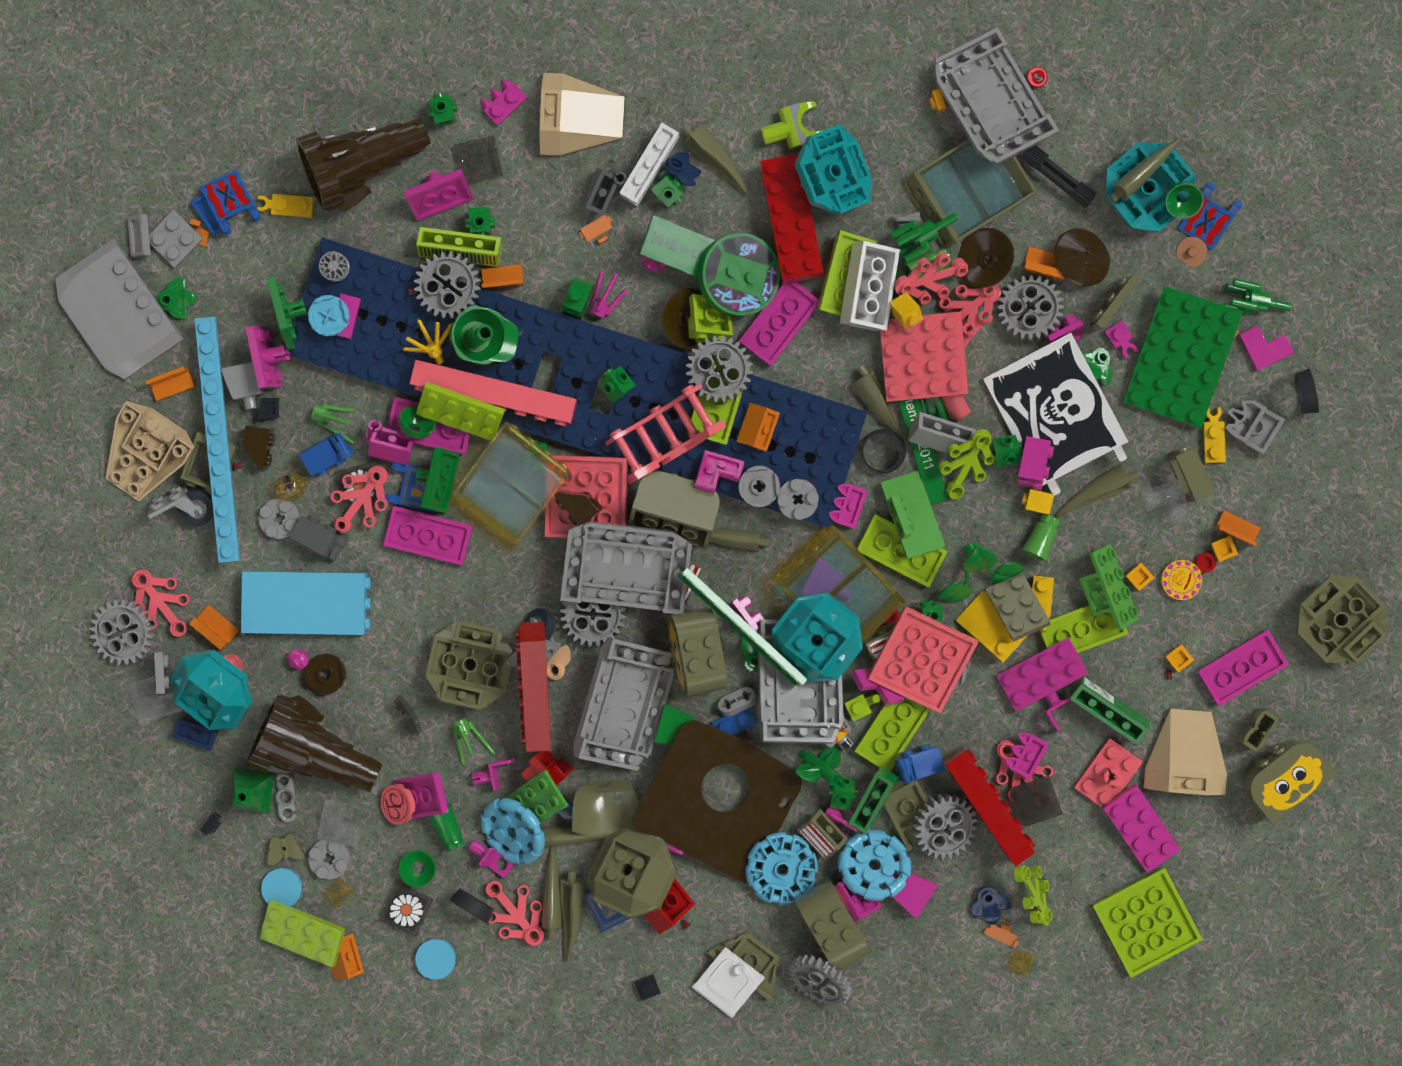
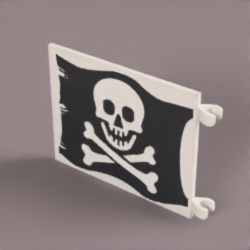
M1072 333L983 379L1012 435H1016L1018 443L1022 442L1023 451L1026 436L1051 441L1054 451L1052 459L1048 458L1046 466L1050 467L1048 479L1044 478L1043 485L1048 484L1054 496L1061 492L1055 479L1113 449L1120 462L1127 459L1121 445L1127 443L1128 440Z

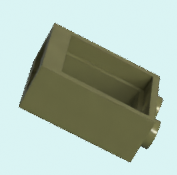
M197 432L193 442L194 449L186 461L181 479L186 480V485L195 488L198 485L205 487L204 491L212 494L210 482L191 476L202 444H207L206 434ZM229 443L232 469L239 446Z
M1188 446L1172 451L1173 455L1168 457L1187 501L1196 502L1214 494L1215 492L1196 449H1188Z

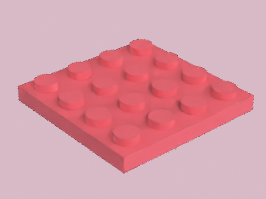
M962 312L923 315V320L906 330L896 318L888 320L887 330L880 331L886 402L969 394Z
M546 455L545 537L568 538V530L578 526V524L574 525L570 521L569 513L565 508L561 509L555 502L556 497L554 495L560 490L589 493L602 510L587 522L627 526V458Z
M904 606L868 674V680L941 713L973 654L978 640Z

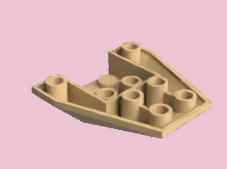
M543 73L540 108V155L562 156L622 139L624 97L566 74Z
M126 401L115 421L105 479L137 501H141L186 463L194 449V445L185 430L153 408ZM143 447L148 448L147 450H144L143 452L141 451Z
M1170 708L1145 766L1143 788L1172 793L1225 795L1227 772L1212 712Z

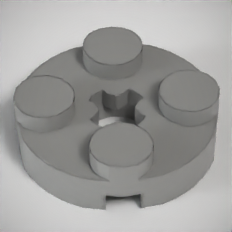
M765 466L749 468L743 473L739 481L741 497L746 503L755 507H764L772 503L780 490L777 475ZM758 480L761 481V484H765V488L760 493L757 489L753 488V485H756Z
M794 479L786 482L780 488L777 502L780 511L786 517L802 520L815 512L819 497L815 487L810 482ZM801 494L803 496V503L795 505L793 503V495L798 496Z
M283 498L272 499L260 509L259 524L263 532L269 537L276 539L288 538L300 518V512L297 506L289 500ZM279 512L280 515L285 516V519L282 520L283 524H279V522L274 520Z
M325 838L318 841L310 850L309 865L317 877L321 879H335L341 876L348 868L350 853L344 843L333 838ZM327 853L335 857L332 860V865L324 861Z

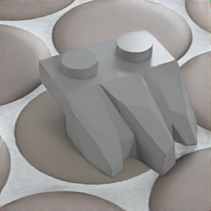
M1254 400L1242 401L1243 411L1232 408L1227 412L1235 419V423L1228 424L1225 428L1241 443L1264 456L1284 424L1285 419L1267 410V407Z

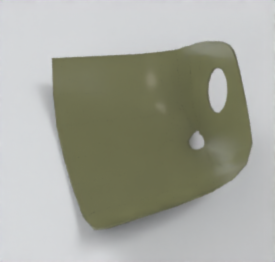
M605 778L581 786L574 796L572 831L582 835L614 834L628 826L635 828L632 825L631 819L639 805V800L632 785L626 781ZM601 783H611V785L607 787H599V784ZM605 792V795L599 796L598 793ZM617 792L622 795L623 803L621 806H618L610 801L607 795Z

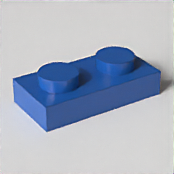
M748 708L733 716L719 718L713 721L712 724L720 730L735 735L756 725L757 722L751 709Z

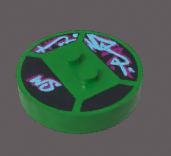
M735 233L716 239L705 249L698 264L697 279L700 291L711 307L725 315L745 316L761 311L772 301L779 287L780 269L773 250L766 242L751 234Z

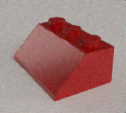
M674 879L661 908L643 915L657 933L661 934L672 928L695 903L678 881Z

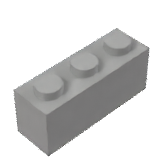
M919 412L910 423L908 441L948 453L947 449L950 445L957 444L959 446L971 440L976 429ZM971 449L962 452L959 457L968 454Z

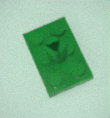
M274 276L266 278L287 350L294 349V340L297 339L292 325V319L307 315L304 301L300 299L299 301L287 303L281 283L277 284Z
M435 447L431 456L430 470L425 468L418 469L416 482L426 485L425 492L421 498L422 508L447 513L461 456L460 453Z

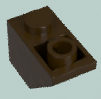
M246 425L242 446L259 469L267 470V466H271L272 454L269 453L270 447L275 444L276 435L273 434L271 429Z
M560 490L554 495L556 497L555 502L561 509L565 508L569 513L570 521L574 525L586 523L602 510L589 493Z

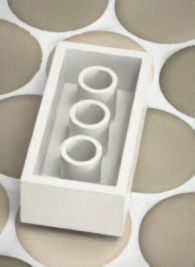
M866 241L854 242L852 244L840 324L872 331L887 330L891 308L889 302L892 301L900 249Z

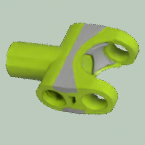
M816 102L796 103L779 109L778 114L781 122L760 128L765 145L786 139L789 150L803 147L806 137L821 132L807 130L802 125L801 120L805 112L817 108Z

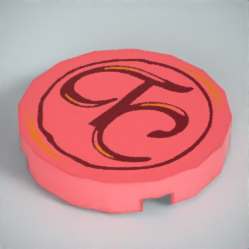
M392 784L386 787L381 795L380 802L383 814L389 822L395 825L409 822L412 819V813L415 812L414 797L411 791L405 789L402 784Z

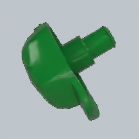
M469 306L451 324V344L457 356L463 360L478 364H490L491 362L509 361L515 355L519 338L518 328L514 323L502 318L501 314L495 310L480 306Z

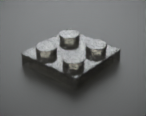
M1050 775L1010 788L1024 827L1063 814Z

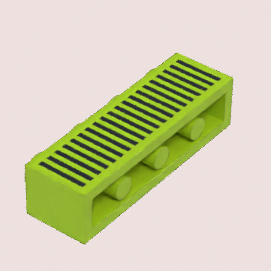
M424 227L419 229L416 244L419 257L433 258V254H435L438 258H441V252H444L446 257H448L451 251L454 258L461 254V261L467 257L469 259L468 263L495 267L500 265L502 255L501 237Z

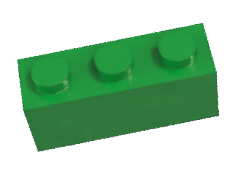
M881 767L874 775L848 824L867 834L876 822L900 777Z

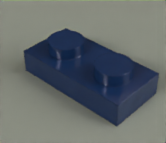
M178 718L172 738L211 751L219 731L209 730L203 725Z

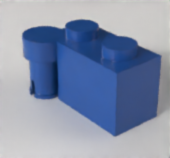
M341 432L301 451L299 456L311 476L315 474L320 476L328 471L327 468L331 465L339 466L344 463L346 458L354 454L351 446L347 445Z
M930 744L919 746L918 751H903L901 756L894 758L900 781L903 784L911 783V781L914 782L917 779L944 771L945 768L939 747H931Z

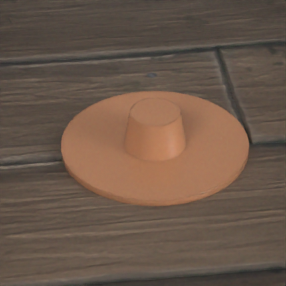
M1197 237L1185 238L1177 247V258L1191 267H1197L1205 261L1207 247Z

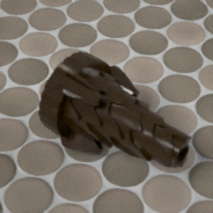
M420 118L403 124L394 123L379 129L372 127L361 132L352 131L343 135L318 134L315 131L296 138L302 165L320 207L324 211L337 208L343 212L350 210L368 194L372 193L369 187L364 186L365 181L381 176V172L401 165V161L420 153L427 145L431 144Z
M282 694L277 695L246 762L247 766L264 773L268 771L274 773H298L308 777L314 776L324 780H332L346 787L352 785L369 793L382 767V764L376 759L354 750L353 745L343 742L338 736L326 731L324 727L317 724L323 721L324 715L300 695L289 698Z

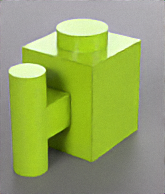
M859 693L843 701L854 722L872 713L869 706L880 702L881 698L877 693H873L864 698L862 693Z

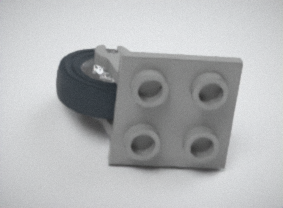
M186 484L182 487L180 485L175 486L165 496L159 495L151 501L148 517L151 519L175 506L182 521L190 526L205 525L214 516L212 497L203 490L193 489L188 491Z
M536 608L528 614L524 623L544 622L546 661L548 663L559 650L561 644L555 642L552 636L555 629L554 615L546 609ZM516 651L506 662L507 665L517 668Z

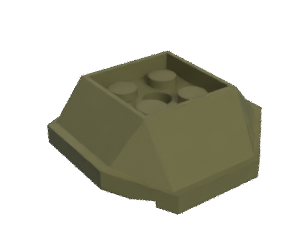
M1328 576L1299 604L1296 633L1324 663L1358 664L1387 637L1386 606L1357 576ZM1339 614L1344 618L1340 625L1336 623V617Z
M458 620L434 636L425 676L440 701L481 710L506 694L512 666L507 665L506 662L514 651L499 629ZM467 659H473L476 662L474 670L466 667Z
M628 826L605 838L588 873L593 901L624 916L634 918L661 908L678 871L666 842ZM632 867L631 874L626 876V869Z

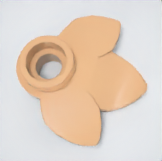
M568 645L562 646L547 663V676L552 680L561 679L565 674V666L569 664L571 659ZM554 666L558 667V673L553 671Z

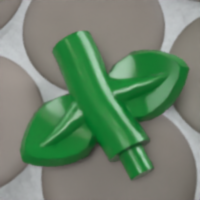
M837 745L824 750L819 757L812 752L807 753L804 750L799 753L798 756L802 759L803 764L798 766L795 772L802 779L808 782H815L822 777L831 786L839 782L841 776L834 770L838 767L841 760L840 749Z

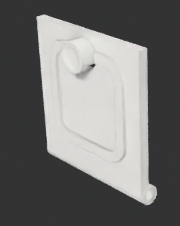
M725 947L697 982L692 984L691 988L732 1019L765 977Z

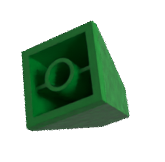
M233 769L229 810L270 814L274 773Z

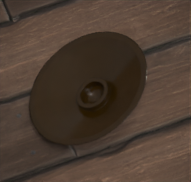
M981 228L967 236L961 243L957 257L962 258L968 265L967 274L961 278L969 285L979 288L990 287L1002 281L1011 270L1014 261V248L1008 236L995 228Z
M1076 228L1064 232L1058 238L1054 250L1055 261L1059 271L1067 280L1079 286H1093L1100 283L1106 277L1110 267V257L1106 246L1099 237L1091 231Z
M682 288L672 293L665 301L661 313V323L665 335L674 345L683 349L699 347L695 339L689 338L688 318L691 316L689 297L692 294L702 295L701 291L694 288Z

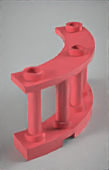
M701 384L696 387L690 385L681 390L683 394L662 408L660 405L649 411L651 415L624 431H621L619 428L609 434L611 438L605 442L608 446L616 441L632 468L630 470L632 474L627 477L630 485L659 468L660 462L662 465L669 463L726 427L722 420L717 423L710 420L695 395L698 390L703 388ZM686 398L689 399L704 425L702 432L696 429L681 404ZM672 407L675 408L690 433L688 435L690 439L683 444L681 441H678L663 416V413ZM656 418L672 445L670 446L671 451L665 455L658 453L643 427L644 424ZM636 430L652 457L650 458L652 462L644 467L638 464L623 438Z

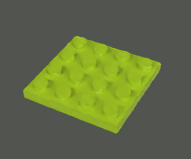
M1165 867L1092 904L1130 978L1203 940Z

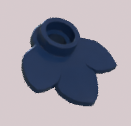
M678 152L664 163L665 170L687 186H695L696 182L694 179L702 172L689 163L688 153Z
M984 886L980 888L977 899L971 905V914L973 918L983 915L988 923L996 924L1001 917V911L1011 909V902L1005 894L997 893L993 887ZM991 895L989 899H985V896Z

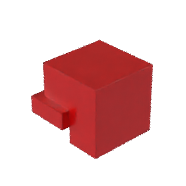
M538 751L529 760L530 764L521 774L527 781H530L544 770H547L557 786L574 768L564 757L557 760L550 751Z

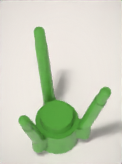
M323 404V406L316 405L313 409L311 420L317 421L318 426L324 427L333 434H337L339 431L326 423L332 420L349 425V422L332 416V412L329 410L354 412L355 410L353 408L330 406L327 404ZM341 433L345 441L354 444L353 440Z
M464 718L452 724L454 729L452 732L462 765L465 764L460 742L461 738H463L469 754H473L467 735L471 734L470 729L493 756L496 754L475 728L472 721L468 722L467 718Z

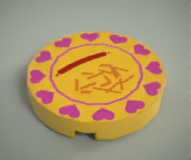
M1176 560L1169 563L1161 573V585L1164 592L1176 600L1191 599L1198 594L1202 586L1201 571L1190 561Z

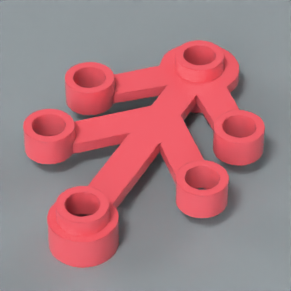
M945 252L939 253L932 264L927 258H922L908 277L901 276L895 281V291L900 296L907 292L916 297L923 305L931 301V295L925 290L920 291L916 288L921 285L935 291L939 298H945L950 293L946 285H940L934 281L954 274L962 277L967 274L968 265L962 258H956L951 262L950 268L937 271L940 266H946L950 261L949 256ZM921 272H925L921 277L917 278Z
M997 284L985 288H967L965 285H959L955 289L958 298L964 299L967 296L978 298L974 301H951L950 298L945 297L940 300L939 305L945 312L961 310L962 320L968 316V321L964 325L963 331L967 337H973L977 332L975 326L978 308L982 304H984V310L979 314L981 322L989 324L993 320V303L1001 295L1000 287ZM989 315L987 319H983L984 316Z
M374 466L370 468L367 474H347L342 479L343 484L347 487L359 482L368 483L363 489L344 492L337 490L332 492L331 500L334 503L356 498L346 514L337 518L334 523L335 529L339 533H346L351 530V520L362 505H364L365 511L364 525L366 527L376 525L377 519L374 516L370 493L375 488L378 499L375 502V508L378 511H384L388 508L389 504L385 498L383 486L388 479V473L385 468ZM376 472L380 474L379 480L374 478ZM347 477L352 478L351 484L346 482ZM336 493L340 494V500L335 499ZM380 501H383L385 504L383 509L379 507ZM368 517L373 519L372 525L367 523ZM341 521L345 523L344 529L339 526Z
M147 570L136 571L132 576V583L137 588L135 607L140 604L143 605L142 612L146 610V606L143 603L146 591L150 596L148 618H153L152 621L155 623V628L151 629V631L158 627L156 616L157 609L159 608L171 624V633L177 637L185 635L188 631L187 623L183 620H178L165 601L185 606L190 603V596L185 593L176 595L157 592L152 586H165L167 589L172 590L178 586L177 579L173 577L167 579L152 577L151 573ZM141 576H144L146 578V582L144 584L140 583L139 578ZM169 580L175 582L173 587L168 586ZM182 596H185L187 598L186 603H182L180 601V598ZM178 624L183 626L182 632L177 631L176 627Z
M1003 740L997 746V754L1001 758L999 773L996 775V781L1000 785L1008 782V766L1005 758H1017L1012 750V746L1015 743L1010 740ZM1006 746L1010 747V752L1008 754H1005L1003 752V749ZM1049 765L1037 766L1034 774H1040L1049 778L1053 775V768ZM1045 768H1050L1051 772L1049 775L1043 773ZM1014 771L1011 791L1007 793L1008 798L1011 801L1019 800V788L1022 778L1034 794L1035 804L1041 809L1048 808L1052 801L1050 795L1042 792L1032 777L1029 780ZM1000 775H1005L1006 779L1004 782L998 780ZM1013 791H1016L1018 794L1015 799L1010 797ZM1045 796L1046 801L1039 803V797Z
M497 880L490 881L486 886L487 894L493 898L497 897L510 914H500L494 911L493 914H495L496 919L489 920V923L519 924L523 929L511 930L508 926H503L499 930V936L502 939L509 937L521 938L531 946L540 944L544 938V932L539 927L540 911L543 907L542 902L534 900L531 903L532 918L530 925L525 919L526 901L530 892L529 887L522 884L517 889V894L519 895L517 909L502 891L503 886L501 882ZM492 885L498 886L497 892L491 890ZM520 888H526L527 893L521 894ZM534 903H538L540 905L539 910L533 909ZM507 929L509 935L503 936L501 931ZM536 932L538 937L533 939L530 937V933Z

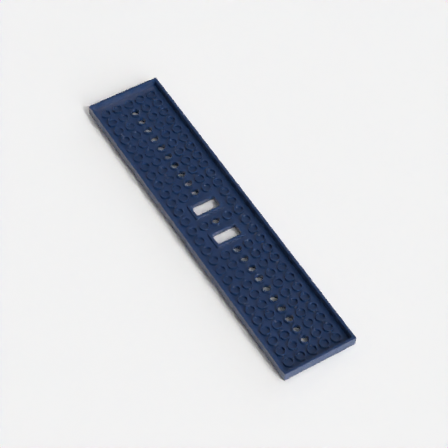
M322 237L302 298L307 315L296 317L293 327L297 339L294 340L295 348L289 350V356L421 398L423 392L414 390L415 386L410 384L415 360L435 365L437 363L434 358L429 357L428 353L403 351L404 347L419 348L406 341V337L427 346L428 342L425 337L417 339L415 336L416 330L420 328L417 321L419 319L422 321L432 342H435V323L439 322V334H443L448 325L455 321L458 313H454V319L450 317L449 313L443 319L441 312L436 317L434 316V309L430 313L427 312L429 305L421 306L424 299L418 300L416 298L421 294L420 292H417V295H408V288L414 289L419 287V284L415 283L414 280L420 279L416 272H423V269ZM335 251L347 258L350 264V271L345 279L334 282L321 274L319 262L324 254ZM433 274V277L445 286L444 290L449 288L459 297L463 296L461 292L450 284L451 280L446 282L437 274ZM457 281L458 288L466 287V283ZM430 283L428 286L429 292H436L438 290V283ZM482 288L481 291H475V294L479 296V299H472L475 306L499 312L502 318L514 323L518 328L519 338L514 357L501 364H495L494 362L478 364L463 360L457 356L451 344L450 332L446 337L445 343L440 346L444 362L439 366L529 388L533 387L544 352L562 357L552 393L577 399L572 424L567 423L566 426L554 424L555 420L547 418L546 422L534 419L535 415L529 413L524 417L514 414L515 410L508 408L504 412L500 424L604 457L625 458L616 441L608 446L605 442L611 438L609 434L619 428L621 431H624L651 415L648 410L650 403L656 402L662 408L683 394L681 390L690 385H693V387L696 385L695 383L689 384L688 381L693 377L686 375L687 372L691 371L690 368L686 367V364H692V361L688 359V356L692 355ZM340 294L360 298L362 300L359 310L365 309L368 316L363 321L358 318L356 319L352 339L337 335L327 337L311 329L308 320V311L315 299L324 295L340 298ZM449 294L445 297V304L451 305L454 303V295ZM381 315L387 318V324L383 327H379L376 323L377 318ZM398 322L406 323L407 329L405 332L398 333L396 331V324ZM515 359L523 361L524 366L521 370L513 369L512 363ZM702 359L700 367L706 370L709 361ZM621 366L636 386L612 404L609 415L590 409L602 370L607 371L610 368L615 370ZM747 375L751 382H745L747 389H743L732 427L737 429L739 435L749 403L779 412L780 415L771 440L776 442L777 448L774 451L767 450L765 452L736 442L738 435L734 439L728 438L727 445L705 439L702 443L669 463L662 465L660 462V467L652 471L674 473L679 477L696 480L705 450L745 461L740 479L749 468L765 466L777 475L780 488L786 482L794 479L810 482L817 491L819 497L818 506L811 516L802 520L830 529L833 520L830 518L829 512L837 509L833 501L841 496L837 486L845 484L867 411L764 378ZM575 377L582 380V386L579 389L571 387L570 382ZM698 390V391L695 393V395L697 396V398H698V395H699L700 390ZM632 396L640 398L641 403L636 408L629 405V399ZM686 398L681 404L690 416L693 415L694 408L689 399ZM669 410L663 413V416L678 441H681L683 444L690 439L688 436L690 434L687 433L688 430L680 416L676 420H671L668 418ZM656 418L643 425L658 453L665 455L671 451L670 446L672 445ZM636 430L623 437L639 465L641 464L644 467L652 462L650 459L652 457ZM787 446H793L796 449L794 457L790 458L785 455L784 450ZM807 452L815 454L816 459L814 463L808 464L804 461V455ZM723 477L718 478L715 488L717 493L744 501L739 492V482ZM758 480L757 484L753 485V488L757 489L760 493L765 488V484H761V481ZM801 494L798 496L793 495V503L795 505L798 503L802 504L803 496ZM778 495L772 503L763 508L782 513L777 502Z

